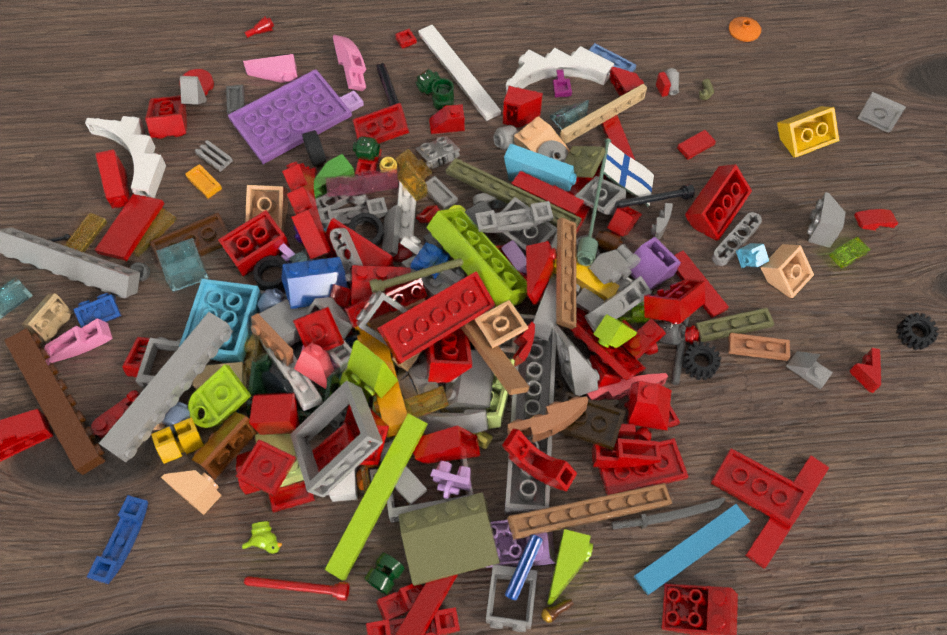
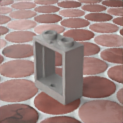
M379 290L378 293L374 292L368 301L370 304L366 310L362 309L356 318L358 320L356 323L358 327L387 345L381 334L367 325L368 321L383 300L402 313L408 311V309Z
M163 337L149 339L136 378V383L142 389H145L155 377L151 376L150 372L158 349L176 352L181 340L170 341Z
M493 565L486 623H489L490 627L495 629H503V626H509L516 632H526V629L530 630L537 571L530 570L524 582L530 583L526 620L524 621L492 616L497 579L511 581L516 567Z

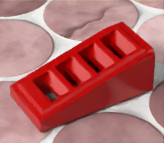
M137 337L122 366L127 376L137 377L146 348L140 346H147L150 338Z

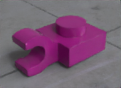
M563 69L556 70V80H553L552 83L555 98L571 96L570 78H564Z

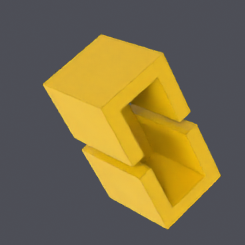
M192 417L174 424L179 442L176 441L170 427L151 434L155 448L164 464L182 457L181 453L183 452L188 454L204 446Z

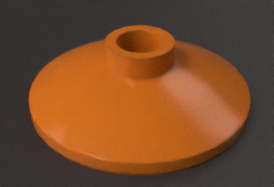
M749 17L733 19L728 28L732 37L743 42L754 41L761 33L759 23Z

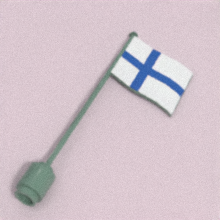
M609 138L604 141L606 153L602 160L588 237L581 238L578 244L576 258L578 263L583 266L592 265L596 259L598 242L592 238L603 174L635 197L651 195L654 175L642 164L614 146ZM644 203L647 207L650 206V203Z

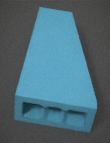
M510 144L506 151L504 160L509 181H513L518 173L522 171L565 191H570L571 186L576 182L577 175L574 174V166L514 144Z

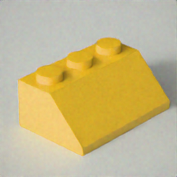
M820 106L777 122L780 140L795 158L839 141L834 107Z

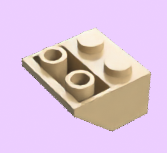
M47 294L21 325L32 333L36 332L41 340L48 343L56 336L64 323L70 319L73 312L57 294Z

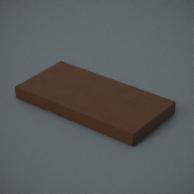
M218 212L150 241V244L161 269L165 273L222 248L218 239L229 232Z

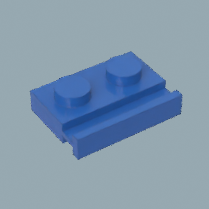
M426 242L413 259L410 268L418 271L448 262L451 255L443 253L442 249ZM440 272L432 274L434 276L433 279H436Z

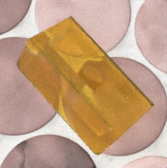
M405 161L398 174V179L412 197L418 201L427 196V184L410 163Z

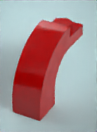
M513 428L502 444V447L509 453L508 458L532 477L551 487L567 491L577 475V472L567 461L543 453L519 429Z

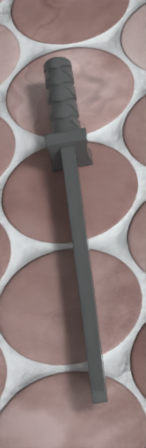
M719 498L675 511L649 516L641 514L639 518L611 521V527L613 530L641 526V529H644L651 524L672 521L717 509L725 501V498Z

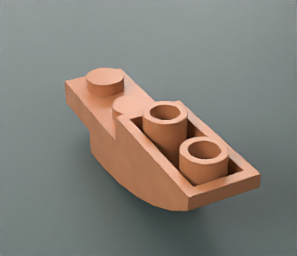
M587 396L582 398L573 397L566 402H553L546 406L545 415L537 414L530 419H517L507 424V433L509 435L513 428L519 429L524 436L530 435L532 443L555 435L582 415L587 409L588 398Z

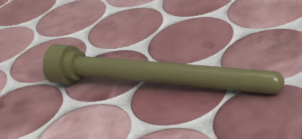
M458 258L384 281L382 279H373L369 282L372 292L378 293L379 290L385 291V288L462 266L463 260Z

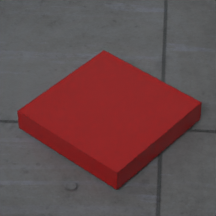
M329 307L293 320L305 348L311 342L320 346L324 351L344 344V340Z
M259 439L236 477L275 497L297 459L295 456Z

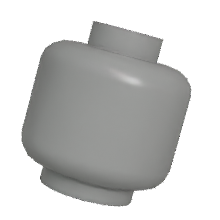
M512 125L498 128L493 136L495 145L502 150L508 149L510 144L515 145L514 135L519 131Z

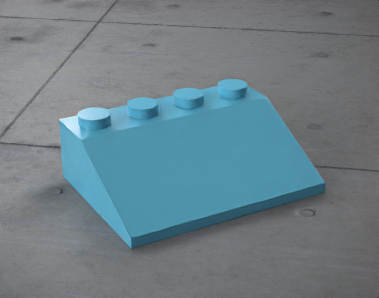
M202 279L179 347L206 314L210 312L228 323L233 331L230 339L222 344L218 349L217 355L211 359L222 363L244 362L252 335L251 317L259 312L257 302L262 294L258 286Z

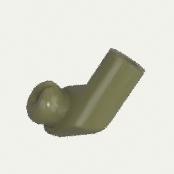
M705 79L702 81L704 89L702 92L701 90L699 92V97L702 100H708L714 94L710 79Z

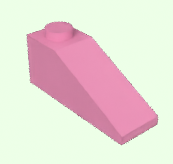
M294 54L243 61L249 76L280 83L292 82L298 79Z

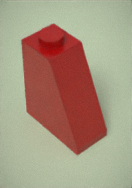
M114 149L96 153L106 199L112 209L121 208L130 199L127 172Z
M458 425L421 436L413 454L416 460L425 464L480 456L478 436Z

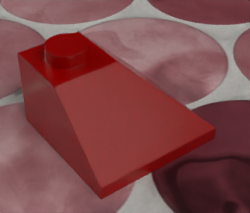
M644 381L632 383L627 424L668 431L672 390L660 384Z

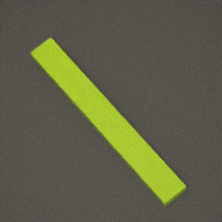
M409 413L325 568L326 571L342 581H345L428 425Z

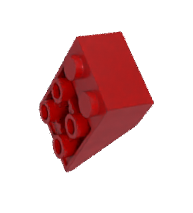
M665 584L662 630L690 635H737L738 594L731 587Z

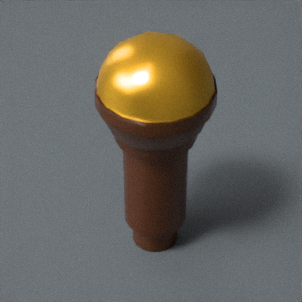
M568 599L554 607H545L541 613L543 620L547 623L554 622L560 613L573 605L571 599Z

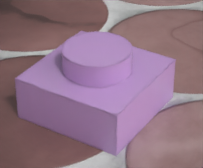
M354 90L340 97L351 112L364 106L363 100Z
M284 243L278 248L283 253L281 257L287 263L301 262L297 255Z

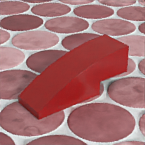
M621 438L617 439L613 450L594 444L592 447L593 467L623 468L661 462L660 444L658 441Z

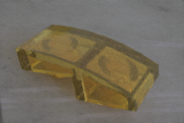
M409 149L395 158L398 166L412 179H417L418 183L433 173L423 160H418Z
M252 333L250 339L245 343V351L249 358L245 361L244 369L248 377L256 379L261 366L262 348L258 336Z

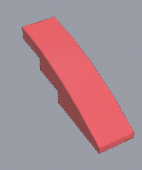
M666 373L646 374L632 377L627 381L622 379L619 383L600 387L596 391L587 393L586 396L591 400H603L605 398L607 400H620L625 396H628L630 399L632 383L644 381L664 385L668 375Z

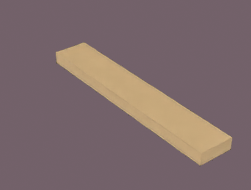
M642 84L562 129L560 138L567 144L645 98L647 87Z

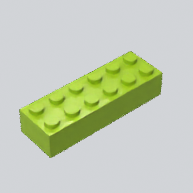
M461 208L437 211L426 228L454 260L458 258L463 260V265L460 267L467 273V276L477 271L493 299L495 307L508 300L511 301L513 306L521 304L528 296L527 281L483 232H479L478 226Z

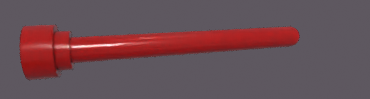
M249 576L244 579V584L247 586L330 594L341 601H347L350 589L348 582L335 583L333 586Z

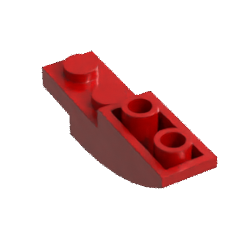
M421 278L382 291L404 307L427 297ZM372 295L345 308L352 327L358 326L356 318L362 309L366 310ZM383 300L370 320L398 309Z

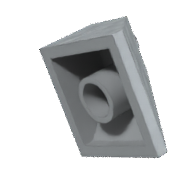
M595 176L575 195L584 200V204L591 208L594 207L599 181L598 176ZM603 179L597 210L614 216L617 210L616 202L626 200V189Z

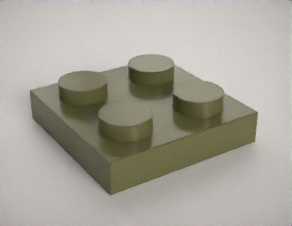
M572 146L564 163L574 166V174L577 177L593 178L606 151L604 147Z

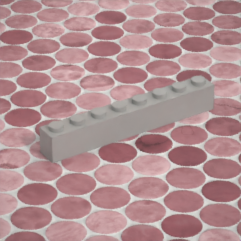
M12 227L0 230V253L4 254L5 257L16 258L21 263H30L38 269H47L56 275H64L69 280L81 281L84 285L95 286L103 292H112L120 298H128L138 292L140 272Z
M208 312L99 444L124 462L131 459L143 441L150 437L156 425L164 420L165 414L169 409L177 404L183 392L191 387L192 381L196 376L204 371L205 365L209 360L217 355L218 349L222 344L230 339L233 331L228 323Z

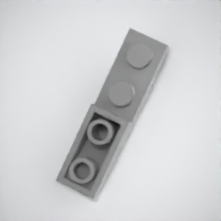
M640 276L615 295L606 299L584 317L595 332L606 314L615 319L619 318L644 300V295L651 293V290L642 276Z

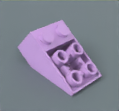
M508 520L491 522L500 561L499 564L495 565L517 567L530 536L513 540ZM552 532L538 534L537 536L541 537L543 542L532 566L555 564Z

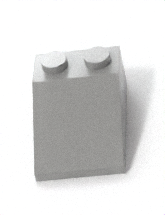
M554 326L560 371L564 381L573 394L578 396L598 390L597 381L600 378L597 370L592 368L589 359H585L559 326Z

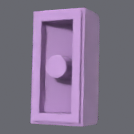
M511 240L502 247V250L517 271L527 274L526 256L515 241Z

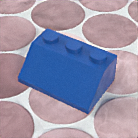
M340 257L288 263L282 266L281 280L291 309L311 306L315 298L329 297L333 284L347 288L345 270Z

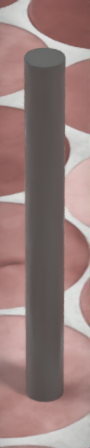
M689 317L682 322L685 328L688 327ZM685 338L676 348L671 380L673 385H679L686 343Z

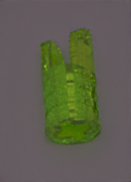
M634 306L630 309L631 317L617 318V320L621 322L625 320L627 323H645L650 320V318H645L644 306Z

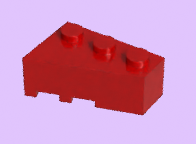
M685 279L670 285V289L667 291L660 289L657 290V294L654 296L650 294L644 295L645 318L670 321L672 324L682 323L705 303V281Z
M39 409L0 420V462L54 436L47 417Z

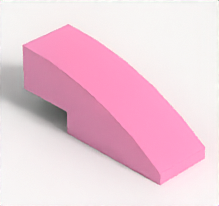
M97 318L83 328L73 327L46 344L45 349L51 356L48 359L49 362L53 363L90 351L113 338L108 323Z

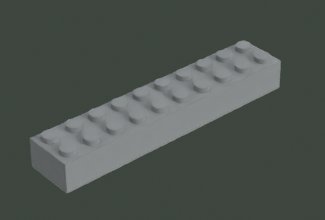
M520 314L526 325L533 322L536 316ZM554 326L548 341L534 336L533 344L526 360L515 367L529 385V389L526 393L512 395L511 422L517 419H530L537 414L545 415L546 406L554 402L556 357ZM516 344V347H515V352H516L517 349L519 348V346H518L517 344ZM530 435L525 436L532 443ZM552 436L532 443L537 449L551 456ZM508 458L505 514L516 515L549 508L550 486L532 477Z

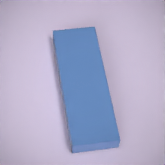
M596 43L589 49V51L614 63V67L630 72L636 69V64Z

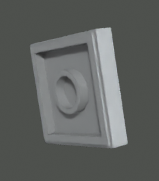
M872 92L857 119L890 133L906 107Z

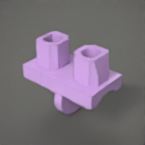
M440 461L437 469L432 470L431 476H433V482L439 483L437 490L444 491V498L449 499L451 494L458 495L460 489L470 491L472 486L470 468L459 466L457 475L450 473L452 464Z

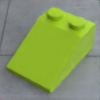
M564 529L559 544L547 605L554 603L582 568L584 562H588L593 549V544L589 543L590 535Z

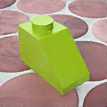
M608 314L605 315L594 332V335L599 338L598 342L607 348L609 345L618 348L637 334L635 330Z

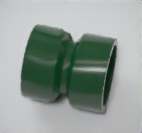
M440 78L433 82L432 99L434 108L441 110L444 106L454 105V84L449 79Z
M382 552L375 561L376 567L368 571L364 580L381 593L388 595L394 586L393 580L399 579L405 567L390 555ZM381 569H386L390 572V575H386L381 571Z

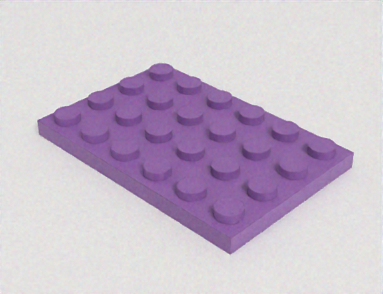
M315 69L234 111L228 117L262 164H265L303 143V133L316 130L317 134H320L352 116V113Z

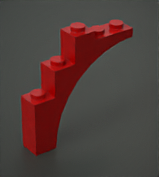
M297 162L286 165L287 169L282 171L291 190L290 193H287V196L296 213L291 218L310 259H313L332 250L321 223L315 200L314 180L318 173L316 168L310 169L309 166L305 167L304 163L297 164Z

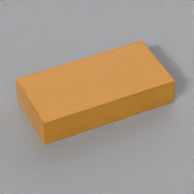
M200 164L185 174L187 179L207 199L222 189L221 185Z

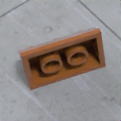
M234 412L223 422L218 431L210 435L207 443L196 450L191 460L197 467L215 480L257 434V431L249 424L248 417Z

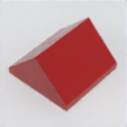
M295 394L254 395L249 424L259 435L292 433L300 426Z

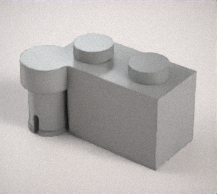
M622 244L617 250L600 254L589 269L603 284L615 283L621 278L626 279L632 273L631 269L636 267L641 259L636 254H633L625 244Z

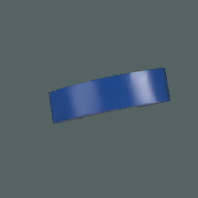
M127 495L118 513L120 519L101 557H96L87 575L88 579L109 584L118 573L129 555L142 526L148 506L147 500Z

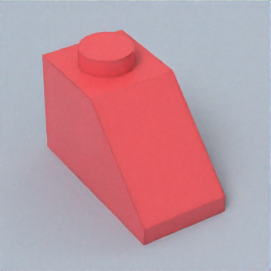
M311 342L302 350L294 369L328 390L337 381L329 353Z

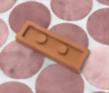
M258 313L251 317V330L253 334L262 339L265 347L270 348L279 361H282L286 366L294 362L293 349Z
M730 333L728 336V354L788 361L790 358V340Z

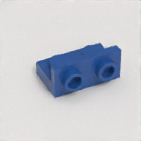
M105 293L97 296L98 300L91 303L89 300L79 303V307L73 310L81 328L97 318L108 322L121 317L122 315L115 301V295Z

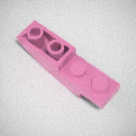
M333 35L338 63L344 66L348 88L364 91L366 85L363 73L366 71V67L359 49L349 38Z

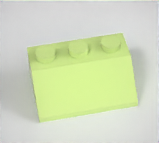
M509 359L514 366L515 360ZM495 374L493 377L490 407L485 409L488 429L501 427L508 398V392Z

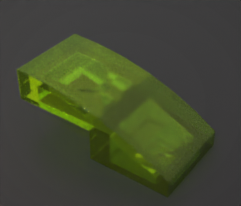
M856 237L834 250L829 256L843 269L851 265L856 259L865 256L871 249Z

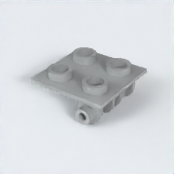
M447 136L439 137L435 141L423 143L420 147L415 148L427 161L425 162L427 169L439 167V164L442 166L443 161L446 164L460 156L458 152L460 148Z

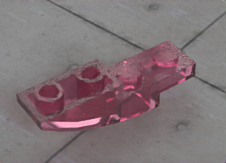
M397 169L325 177L328 197L359 195L399 187Z

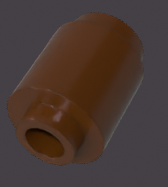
M599 231L595 239L598 242V248L607 252L617 250L618 247L624 244L621 241L622 237L607 231Z

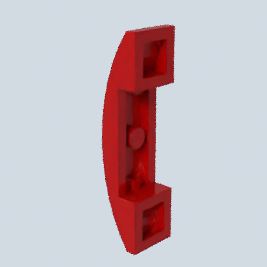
M456 607L438 610L424 635H447L460 631ZM405 618L366 623L367 635H396Z

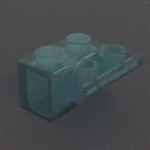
M193 238L156 251L166 282L173 292L199 283L202 279H209Z

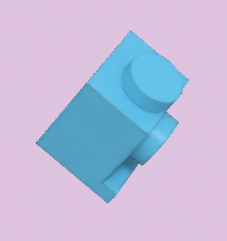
M750 243L736 250L741 268L746 266L759 267L769 262L764 244Z

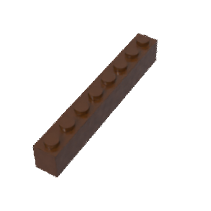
M25 328L5 339L4 341L75 470L84 475L106 461L103 457L104 449L99 443H95L93 438L96 435L89 426L86 427L84 414L75 408L77 402L71 394L68 395L66 392L68 386L62 378H58L59 370L54 363L49 362L48 359L51 356L44 347L41 348L40 343L42 340L36 332L32 333Z

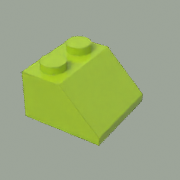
M358 340L354 342L347 366L352 373L350 377L357 384L362 382L365 385L363 388L370 395L376 394L382 398L398 379L382 359Z

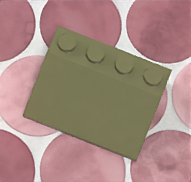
M483 492L398 515L413 586L500 563L488 504Z

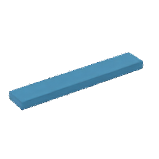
M735 504L634 576L647 595L651 594L747 525L750 520L739 506Z

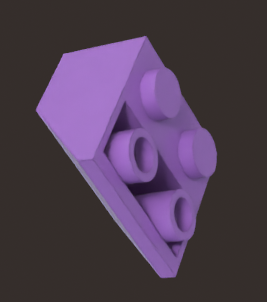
M654 237L635 251L634 254L641 261L636 267L631 269L632 273L630 275L634 279L642 276L649 289L652 290L674 276L681 262Z

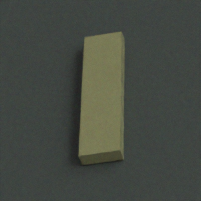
M768 308L697 322L694 325L699 330V342H706L728 337L730 333L743 334L771 328L774 326V322Z

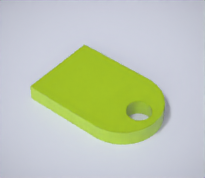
M224 364L192 394L188 410L190 411V418L192 417L196 425L204 428L220 425L251 397V394L229 365ZM201 408H203L205 411V416L203 419H200L198 416V412Z

